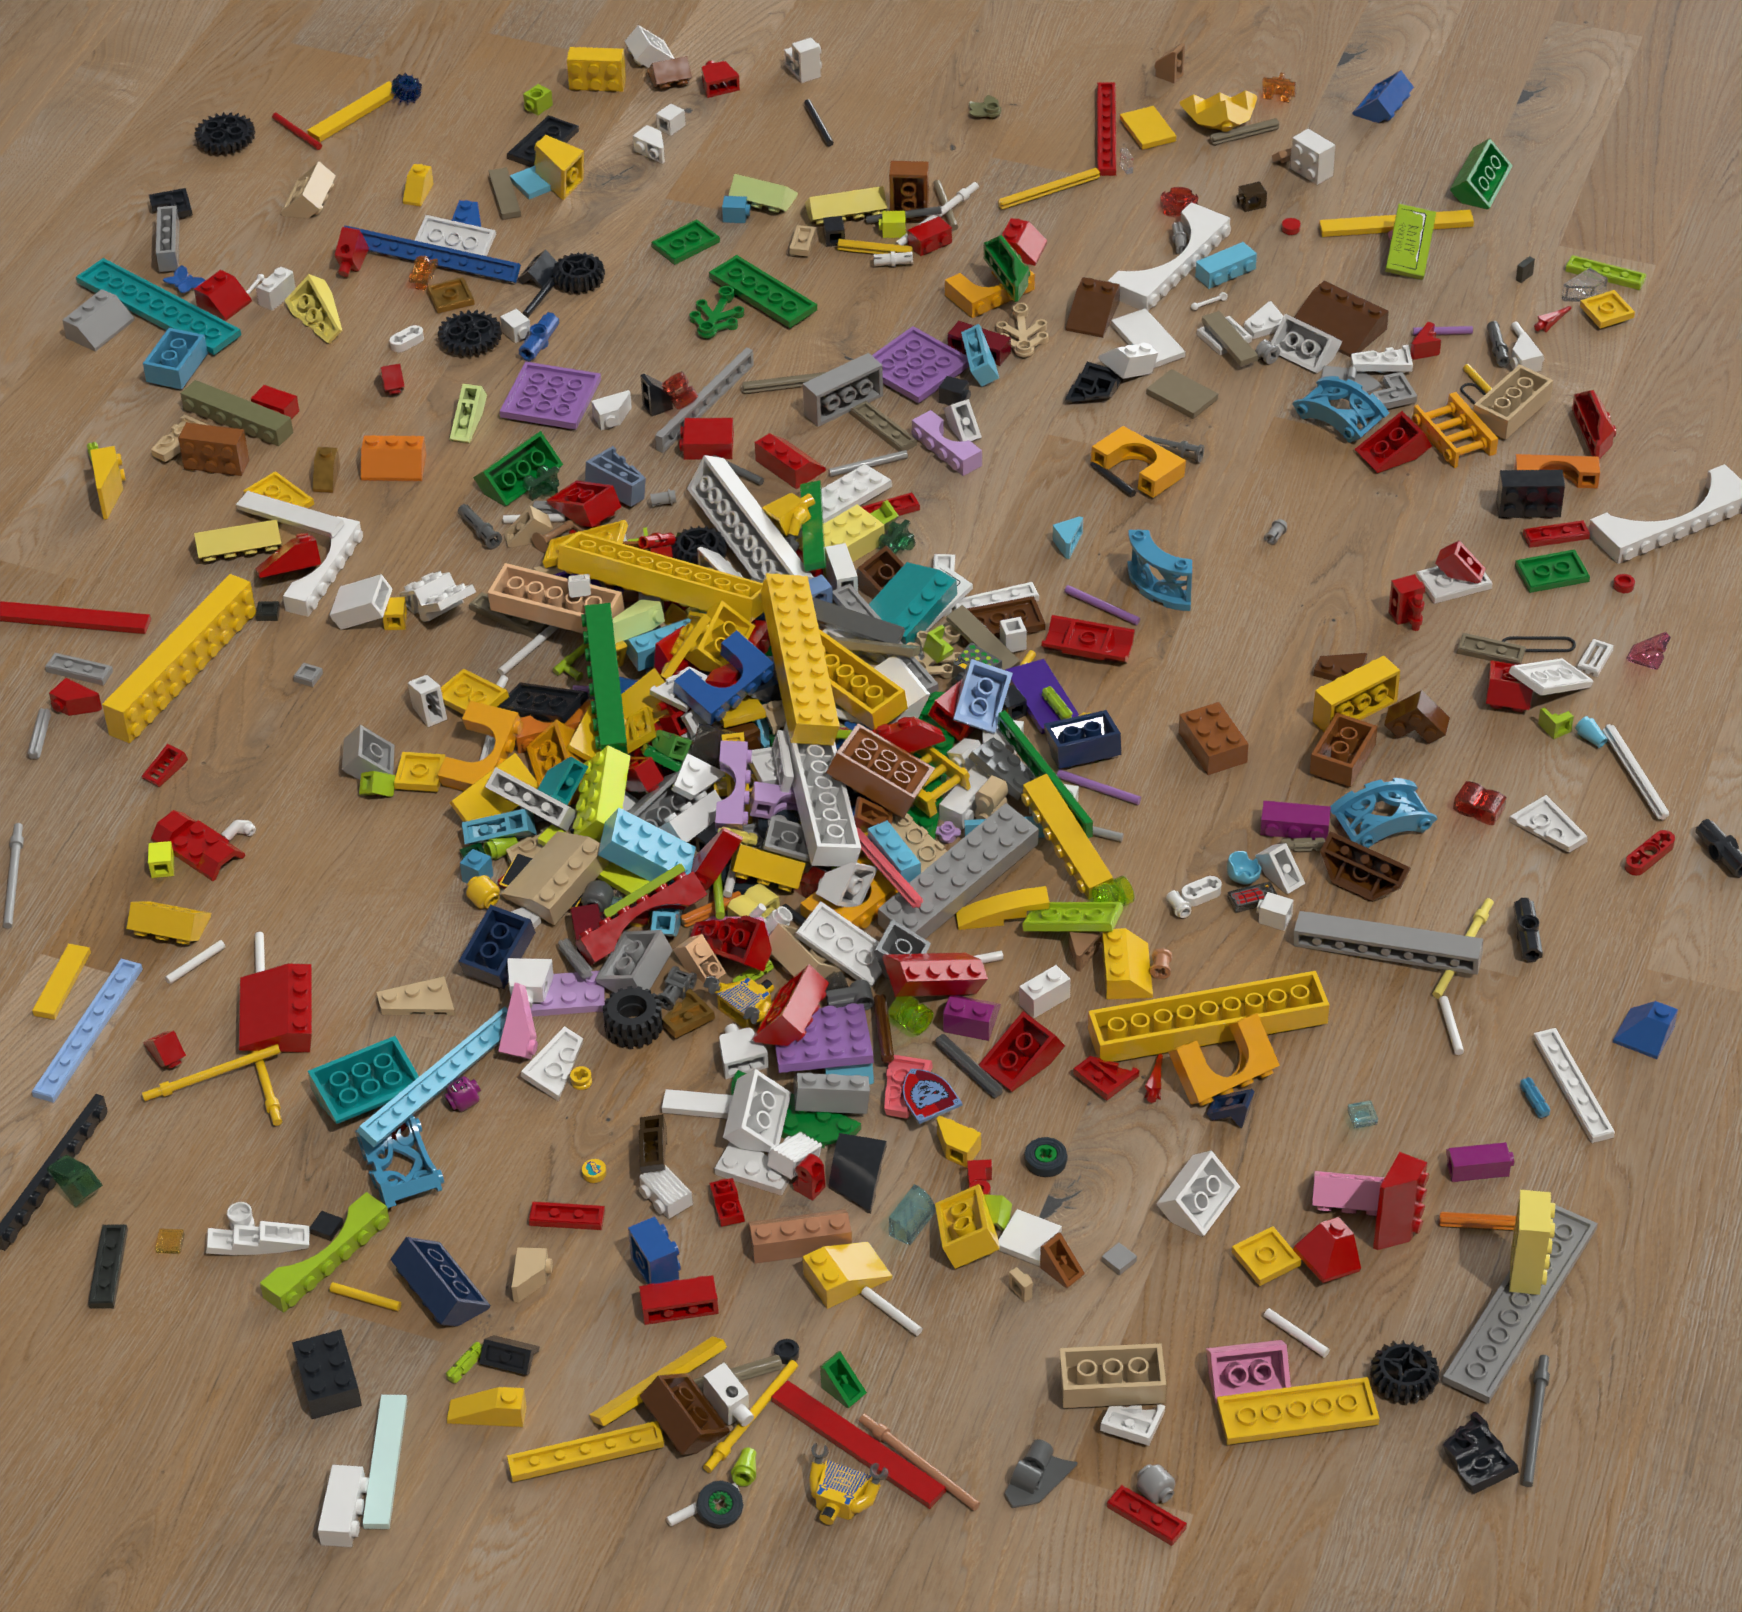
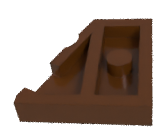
M1367 653L1320 656L1313 676L1334 681L1338 677H1342L1354 669L1364 666L1367 661Z

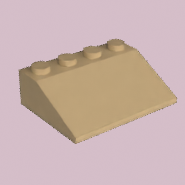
M557 831L501 895L555 925L584 893L588 883L594 881L609 865L610 861L598 855L600 843L594 839Z

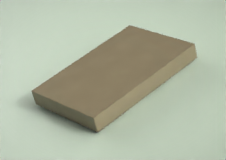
M1172 369L1146 388L1147 395L1193 419L1218 400V393Z

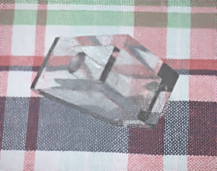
M1589 268L1564 284L1562 300L1580 302V300L1605 293L1607 291L1608 278Z

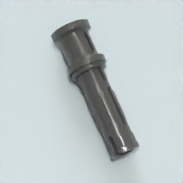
M1144 435L1146 439L1154 443L1170 446L1159 445L1183 459H1194L1198 463L1203 459L1205 447L1202 444L1197 446L1188 444V441H1181L1179 443Z
M462 504L458 508V514L476 531V536L485 541V545L489 549L497 548L501 544L502 535L497 531L495 532L490 523L484 522L468 504Z

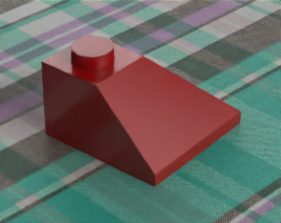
M1339 1217L1319 1223L1293 1248V1251L1322 1283L1354 1274L1361 1270L1354 1233Z

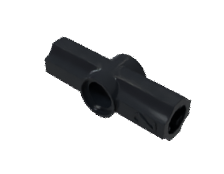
M1709 819L1703 820L1696 827L1695 833L1708 846L1712 859L1715 861L1721 860L1734 876L1742 877V853L1739 850L1736 839L1732 835L1726 836L1713 821Z
M1520 898L1513 905L1517 925V940L1520 942L1522 958L1526 959L1527 962H1536L1543 956L1539 934L1540 921L1536 917L1534 901H1531L1529 898Z

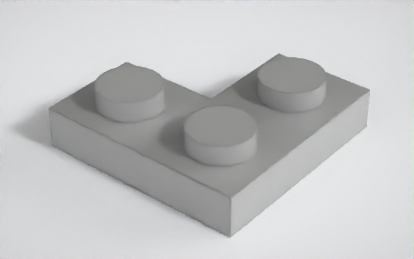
M1403 372L1383 376V383L1387 389L1372 392L1387 409L1416 403L1418 397Z

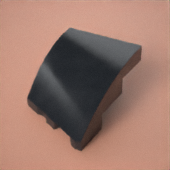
M1087 361L1082 373H1079L1075 384L1071 385L1065 402L1110 398L1118 390L1123 378L1108 367Z
M839 1133L831 1166L829 1189L843 1195L851 1203L854 1201L862 1206L866 1213L871 1214L887 1141Z
M1477 1411L1470 1415L1471 1420L1464 1427L1459 1426L1455 1434L1443 1443L1444 1450L1451 1463L1473 1494L1519 1473L1517 1464L1504 1452L1502 1442L1489 1430L1488 1422Z

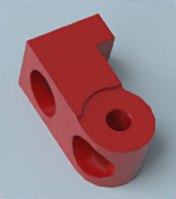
M809 1153L795 1167L798 1179L793 1183V1190L813 1201L826 1187L823 1162L816 1155Z
M992 1159L967 1161L968 1188L979 1184L984 1195H991V1186L987 1180H992Z

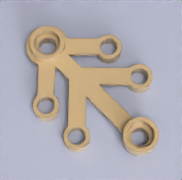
M1025 303L1013 305V316L1017 320L1018 330L1008 325L1005 321L996 323V331L1008 337V334L1019 339L1018 342L1011 339V347L1014 348L1015 354L1022 358L1031 356L1034 353V347L1038 344L1048 343V333L1044 332L1047 330L1046 320L1039 319L1026 330L1025 319L1028 316V306ZM1036 332H1039V333H1037V337H1035L1034 339H1032V340H1030V341L1027 340L1029 337H1031L1032 335H1034Z
M950 624L945 627L943 639L948 644H954L959 641L961 634ZM917 632L915 641L921 645L924 658L919 660L918 655L914 657L930 675L940 674L943 678H951L953 675L952 665L929 666L931 663L937 662L923 651L927 632ZM912 642L906 644L917 646L915 643ZM955 652L939 663L951 662L953 664L961 652Z

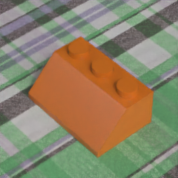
M364 435L361 447V481H422L427 456L424 436Z

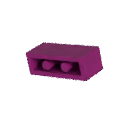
M1263 800L1260 835L1312 838V840L1324 838L1326 840L1329 833L1331 806Z

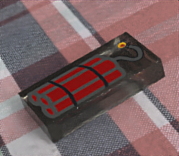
M1269 881L1229 891L1227 898L1235 913L1257 908L1259 901L1264 900L1267 892L1276 895L1277 893Z

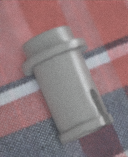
M668 489L666 492L650 494L652 507L669 503L673 505L674 502H677L674 490L670 491Z
M1282 519L1273 521L1272 528L1265 535V540H1268L1267 543L1271 545L1276 544L1280 536L1287 532V523Z

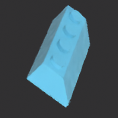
M686 618L624 640L628 646L626 654L636 669L641 671L654 666L655 644L683 625H687L691 620Z

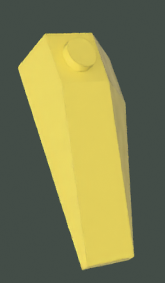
M308 274L284 301L292 315L303 321L302 323L309 326L318 336L330 344L342 331L334 298L324 279Z

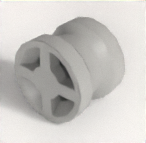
M1265 339L1258 344L1255 352L1258 354V358L1263 359L1267 364H1272L1279 357L1280 348L1272 345L1270 341Z

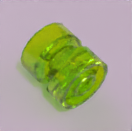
M1119 876L1110 880L1109 884L1105 882L1092 888L1094 902H1121L1124 907L1133 903L1135 899L1133 888L1125 876Z
M913 996L897 997L891 1005L889 1016L898 1024L904 1025L905 1029L912 1034L918 1036L930 1026L934 1012L923 1003L919 1005V1001Z

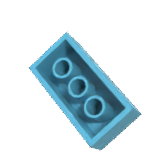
M618 807L605 821L598 855L648 881H652L679 863H682L686 875L691 873L696 847Z

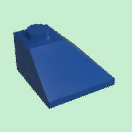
M1657 1001L1630 1008L1613 1039V1043L1658 1059L1675 1028L1678 1009Z

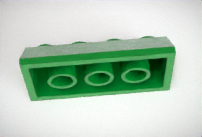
M1489 138L1472 148L1450 191L1462 204L1489 209L1513 165Z
M539 431L478 473L473 479L484 495L505 507L564 464L543 433Z

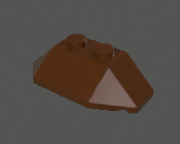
M1331 831L1320 850L1331 882L1372 902L1401 889L1411 870V867Z

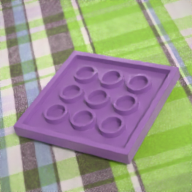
M914 326L872 355L882 364L883 383L917 403H920L937 391L946 376L955 378L970 367L966 355Z
M525 362L500 409V417L576 430L601 381V374Z
M851 1003L839 1008L834 1006L819 1008L812 1015L813 1021L805 1028L807 1033L799 1042L793 1041L788 1046L775 1045L779 1073L874 1063L864 1004Z

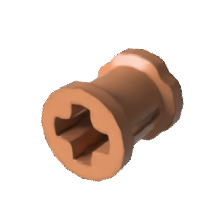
M1162 948L1152 952L1154 962L1150 968V974L1154 978L1166 979L1171 975V968L1169 967L1173 957L1171 951Z

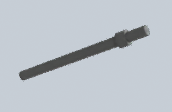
M1547 1355L1539 1356L1538 1370L1534 1373L1533 1383L1535 1384L1522 1483L1525 1487H1532L1534 1481L1545 1389L1549 1385L1550 1378L1548 1372L1549 1356Z

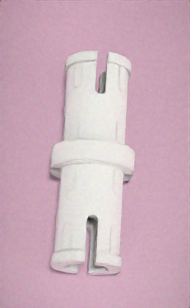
M891 251L890 254H874V266L892 265V267H896L899 264H913L912 252L895 253V251Z

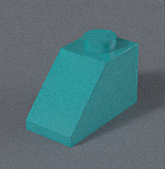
M569 757L547 771L537 790L568 805L589 766L573 757Z

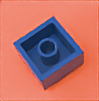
M654 1216L628 1227L631 1259L647 1285L679 1280L678 1271L681 1270L677 1256L680 1254L679 1249L674 1241L671 1242L669 1240L665 1225H660Z

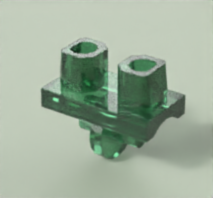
M543 465L537 470V479L531 475L525 477L523 486L529 491L528 498L534 501L541 495L546 496L548 494L552 497L557 494V487L560 486L557 474L560 469L556 466L550 469Z
M904 519L901 524L892 521L888 528V535L882 534L879 537V547L884 548L887 545L895 555L900 549L912 550L916 542L914 534L908 530L910 521Z

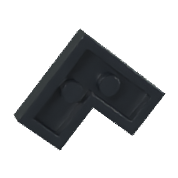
M186 188L149 195L153 212L157 211V207L176 206L178 218L193 216Z

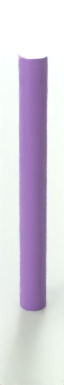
M1067 585L1065 588V593L1134 625H1138L1140 622L1139 617L1072 586Z
M1060 769L1057 772L1059 779L1139 805L1141 801L1140 796Z

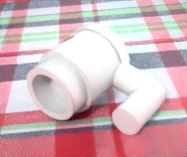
M761 903L758 904L749 916L762 917L761 915L766 910V907ZM780 906L773 910L766 918L763 917L769 936L778 923L790 925L793 916L787 908Z

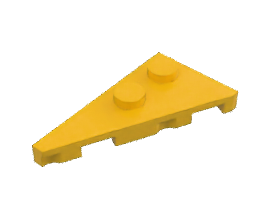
M690 611L687 617L691 622L681 629L679 637L670 652L673 658L662 669L660 676L665 680L673 675L686 654L695 648L696 640L700 634H704L708 629V623L711 618L705 613Z

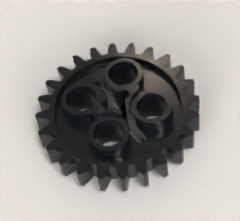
M223 112L222 116L215 114L214 118L208 116L209 120L203 119V123H198V127L195 128L196 132H194L196 143L200 149L204 148L205 152L210 150L211 154L217 151L218 155L221 152H225L227 155L228 151L235 153L236 149L242 151V146L248 147L247 143H252V139H255L256 134L254 124L250 118L246 119L245 115L240 117L239 113L233 115L232 112L229 115Z
M467 310L465 314L460 311V315L453 313V318L446 317V321H442V326L438 327V339L443 349H447L448 353L454 351V355L461 353L462 357L466 353H469L470 357H472L473 353L479 356L480 351L487 353V348L494 349L493 345H498V340H501L502 335L500 322H497V318H492L491 313L486 315L485 311L479 314L478 310H475L474 313Z

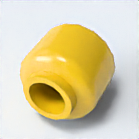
M475 876L467 883L466 896L479 909H488L490 904L494 906L499 901L500 889L488 876Z

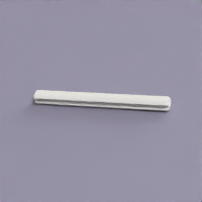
M1606 725L1603 733L1608 738L1612 748L1657 819L1665 820L1669 816L1666 806L1615 726Z

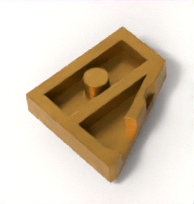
M691 988L685 992V999L682 1002L678 1001L673 1006L672 1011L668 1012L662 1019L663 1026L675 1038L715 1019L714 1011Z

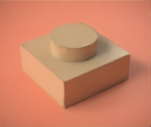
M1016 1267L1009 1272V1288L1024 1303L1032 1298V1279L1028 1274H1023Z

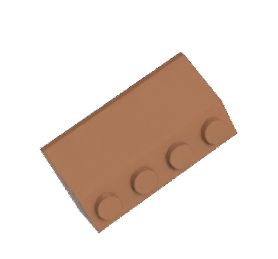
M845 1209L748 1222L755 1264L800 1258L824 1246L852 1244V1231L848 1212Z

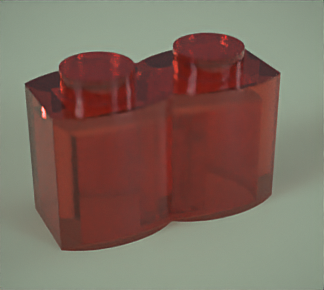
M1466 781L1454 799L1453 809L1461 815L1474 817L1479 822L1487 825H1494L1505 809L1507 797L1498 791L1485 789L1478 783Z

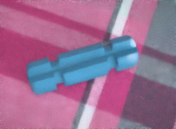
M1530 1077L1523 1078L1520 1081V1087L1526 1093L1525 1096L1533 1109H1536V1114L1539 1118L1548 1117L1550 1115V1108L1537 1086H1534L1533 1079Z

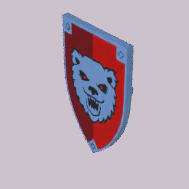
M911 1069L907 1074L903 1085V1095L908 1108L919 1124L963 1106L949 1083L939 1075L920 1069Z

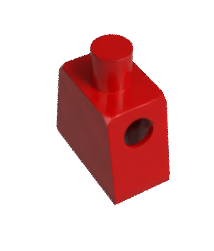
M710 60L701 67L702 83L707 98L740 90L739 74L726 61L715 63Z
M341 228L335 251V258L339 264L338 274L348 277L350 271H360L369 250L359 229Z

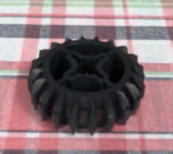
M579 252L577 254L570 253L569 256L564 255L563 258L558 259L553 268L555 284L559 286L560 290L564 289L565 292L570 291L572 294L588 293L589 290L594 291L595 288L600 287L605 278V269L602 261L599 260V257H594L593 254L587 255L586 252L583 254Z
M690 526L689 530L683 529L682 533H677L675 544L671 546L673 558L698 565L697 548L699 547L716 552L724 559L727 552L726 541L722 537L721 532H716L715 528L709 529L708 526L704 528L700 526L693 528Z
M1404 1340L1400 1344L1392 1341L1390 1346L1384 1344L1382 1349L1377 1350L1375 1353V1357L1371 1360L1372 1368H1370L1372 1383L1374 1387H1377L1378 1394L1385 1393L1386 1400L1392 1397L1395 1403L1399 1400H1404L1406 1405L1409 1400L1416 1404L1419 1398L1426 1400L1428 1394H1433L1435 1387L1438 1385L1440 1372L1439 1366H1437V1359L1432 1357L1431 1350L1424 1351L1423 1345L1416 1347L1414 1340L1411 1344H1406Z

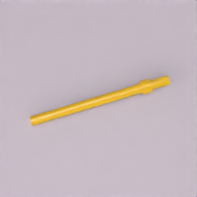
M278 1044L179 1080L170 1083L169 1081L160 1083L159 1087L142 1092L145 1101L162 1095L166 1097L172 1095L173 1091L281 1052Z
M264 1059L255 1062L266 1099L264 1104L267 1113L271 1116L273 1125L279 1126L282 1124L279 1112L281 1107L279 1100L275 1098Z
M794 1360L789 1361L749 1411L754 1415L751 1423L770 1402L771 1396L798 1368V1364ZM738 1423L727 1438L717 1444L713 1449V1455L703 1465V1469L706 1472L711 1473L721 1460L724 1461L728 1457L733 1445L751 1423L746 1426Z

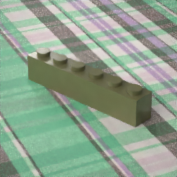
M194 380L180 393L183 409L231 428L244 429L246 434L268 443L280 446L293 434L291 417L197 380Z

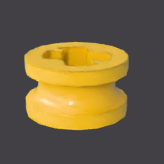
M579 1066L571 1071L570 1078L573 1088L585 1090L591 1086V1071L587 1067Z

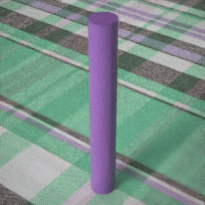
M1473 326L1435 327L1434 332H1436V335L1473 334ZM1423 327L1413 328V336L1418 335Z

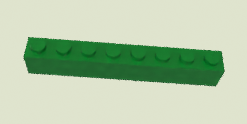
M611 603L585 605V614H581L582 627H587V631H583L584 644H589V648L585 649L586 662H591V666H587L588 679L593 680V683H589L590 696L595 698V701H591L592 714L597 715V718L593 719L594 732L598 731L599 736H595L596 750L600 749L601 751L606 746H610L628 754Z

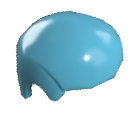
M1235 851L1229 855L1227 873L1233 881L1245 885L1252 884L1260 878L1262 868L1256 858L1254 860L1249 859L1245 851Z

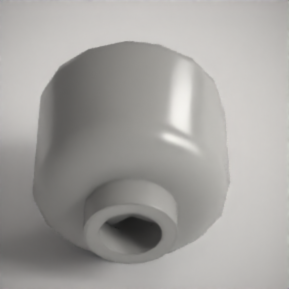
M1150 1464L1141 1469L1137 1475V1489L1147 1500L1157 1504L1160 1502L1165 1503L1173 1497L1175 1479L1164 1467Z

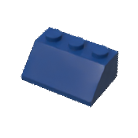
M1402 70L1375 84L1352 114L1376 123L1383 120L1388 121L1394 117V112L1403 106L1402 102L1410 97L1409 93L1414 86Z

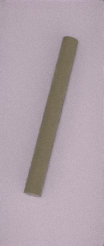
M935 180L933 185L943 206L948 200L940 180ZM949 210L945 215L954 231L958 229V225L952 210Z

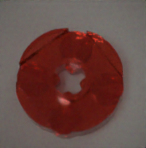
M1173 187L1170 189V192L1166 193L1164 191L1160 197V206L1163 209V214L1166 216H1181V212L1191 202L1198 205V195L1192 194V190L1185 187Z

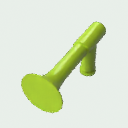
M583 643L574 652L566 656L552 668L554 674L559 676L565 671L575 678L576 681H580L583 673L577 671L571 665L585 653V649L589 648V644Z

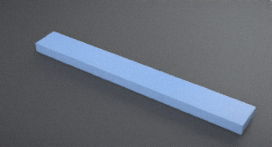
M120 959L32 1090L33 1097L53 1103L56 1101L143 970L142 964Z

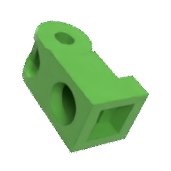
M657 730V737L652 739L653 747L668 757L683 761L689 751L692 740L670 732Z

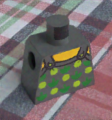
M971 642L953 662L951 684L954 686L963 679L966 666L971 659L1002 669V660Z

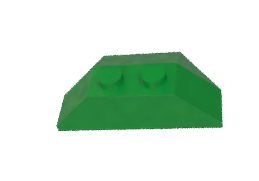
M1000 235L983 243V258L1014 302H1018L1028 287L1030 269L1027 265L1025 266L1021 256L1017 255L1007 240Z

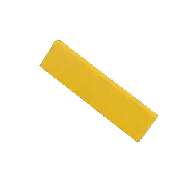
M68 943L32 1010L34 1016L56 1019L91 954L90 947Z

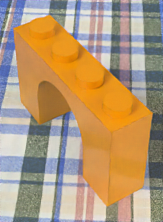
M1030 271L1028 287L1023 295L1035 290V274ZM961 273L945 279V296L972 319L1013 300L1002 284L994 287H981L973 284Z
M1125 426L1120 427L1092 446L1090 463L1094 462L1105 469H1110L1119 462L1128 459H1138L1149 463L1150 466L1139 472L1138 490L1153 498L1185 475V459Z
M469 701L462 718L466 729L493 737L495 739V746L486 758L477 762H465L445 756L437 775L442 786L465 791L505 761L509 753L513 752L515 739L523 729V722L517 712Z
M865 855L857 860V863L875 866ZM877 870L866 893L869 898L864 903L854 907L837 906L814 892L800 903L801 915L807 919L821 901L862 930L878 918V908L898 893V891Z
M1258 1013L1248 1015L1228 1024L1240 1053L1238 1067L1228 1077L1220 1076L1209 1068L1197 1040L1168 1051L1190 1104L1199 1103L1200 1106L1206 1105L1213 1101V1096L1220 1094V1096L1234 1092L1232 1087L1240 1085L1241 1088L1254 1082L1252 1078L1258 1075L1260 1078L1267 1077L1274 1073L1272 1069L1280 1066Z

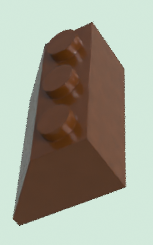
M688 1373L658 1375L640 1395L646 1409L654 1415L659 1422L660 1428L667 1433L675 1449L682 1455L699 1453L730 1432L727 1425Z

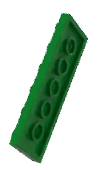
M738 255L709 271V278L721 286H731L734 289V294L789 328L818 310L815 302Z

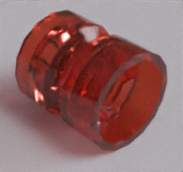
M682 371L672 375L661 385L666 394L672 396L671 401L677 410L688 406L698 397L694 387L688 385L689 380Z

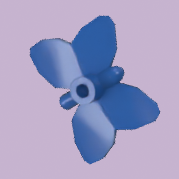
M181 265L176 269L174 276L164 278L163 281L175 284V287H178L181 293H186L191 288L199 286L205 279L202 277L193 278L192 275L188 276L187 268Z

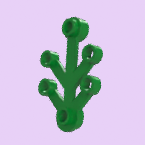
M731 286L719 288L720 300L714 311L711 310L705 299L696 301L697 311L690 312L689 317L691 323H696L699 326L697 333L700 337L709 339L715 336L717 331L725 328L728 330H736L738 328V320L736 318L744 317V308L742 306H735L733 309L722 312L726 304L734 299V289ZM700 312H703L709 320L704 321L701 318ZM727 319L724 322L716 324V322Z

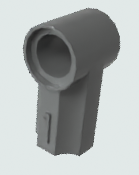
M857 980L847 988L826 991L827 1006L839 1008L851 1003L864 1004L866 1011L874 1005L871 987L866 980Z

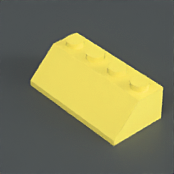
M884 186L809 197L805 202V207L810 222H816V225L823 224L824 217L842 216L843 221H845L846 217L853 216V219L864 218L865 214L879 215L882 214V211L887 210Z
M277 519L194 533L198 558L203 559L204 562L214 561L216 556L224 555V558L237 557L236 553L245 552V555L256 554L257 549L265 548L266 552L278 550V546H281Z

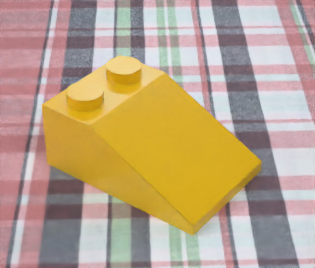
M115 446L90 450L103 520L108 519L123 491L122 481H126L124 469H119V466L123 465L121 454H116Z
M979 1184L935 1203L942 1248L955 1269L1000 1250L997 1233Z
M869 1242L824 1246L802 1256L803 1275L827 1309L861 1294L865 1287L872 1289L893 1279L892 1274Z

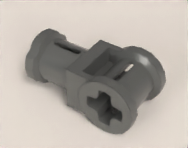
M673 966L667 979L664 981L665 990L657 995L658 999H660L661 1007L665 1010H671L678 998L684 999L686 997L685 992L690 988L694 989L697 982V974L693 972L689 974L681 971L679 967Z

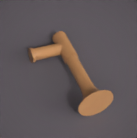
M569 519L547 534L534 533L532 541L539 551L546 552L547 544L551 539L572 528L579 532L590 528L580 526Z

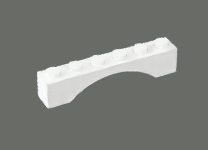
M338 517L343 519L345 525L333 538L330 537L331 547L324 562L309 575L292 582L283 595L286 612L309 617L313 609H316L319 600L326 594L331 582L335 581L336 575L340 569H343L346 560L353 554L356 545L361 542L363 531H361L360 521Z

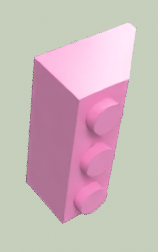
M1315 1171L1312 1205L1317 1206V1210L1332 1211V1207L1342 1208L1341 1212L1356 1213V1210H1366L1367 1215L1377 1216L1380 1185L1385 1177Z
M1282 1340L1206 1348L1208 1372L1216 1404L1217 1397L1291 1387L1287 1344Z

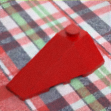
M746 915L737 919L726 918V920L695 922L690 937L702 934L714 954L764 972L772 952L764 921Z

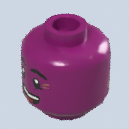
M462 1076L446 1087L447 1093L444 1096L453 1110L457 1109L460 1112H464L479 1102L478 1093L481 1092V1089L475 1079L470 1081L467 1077Z

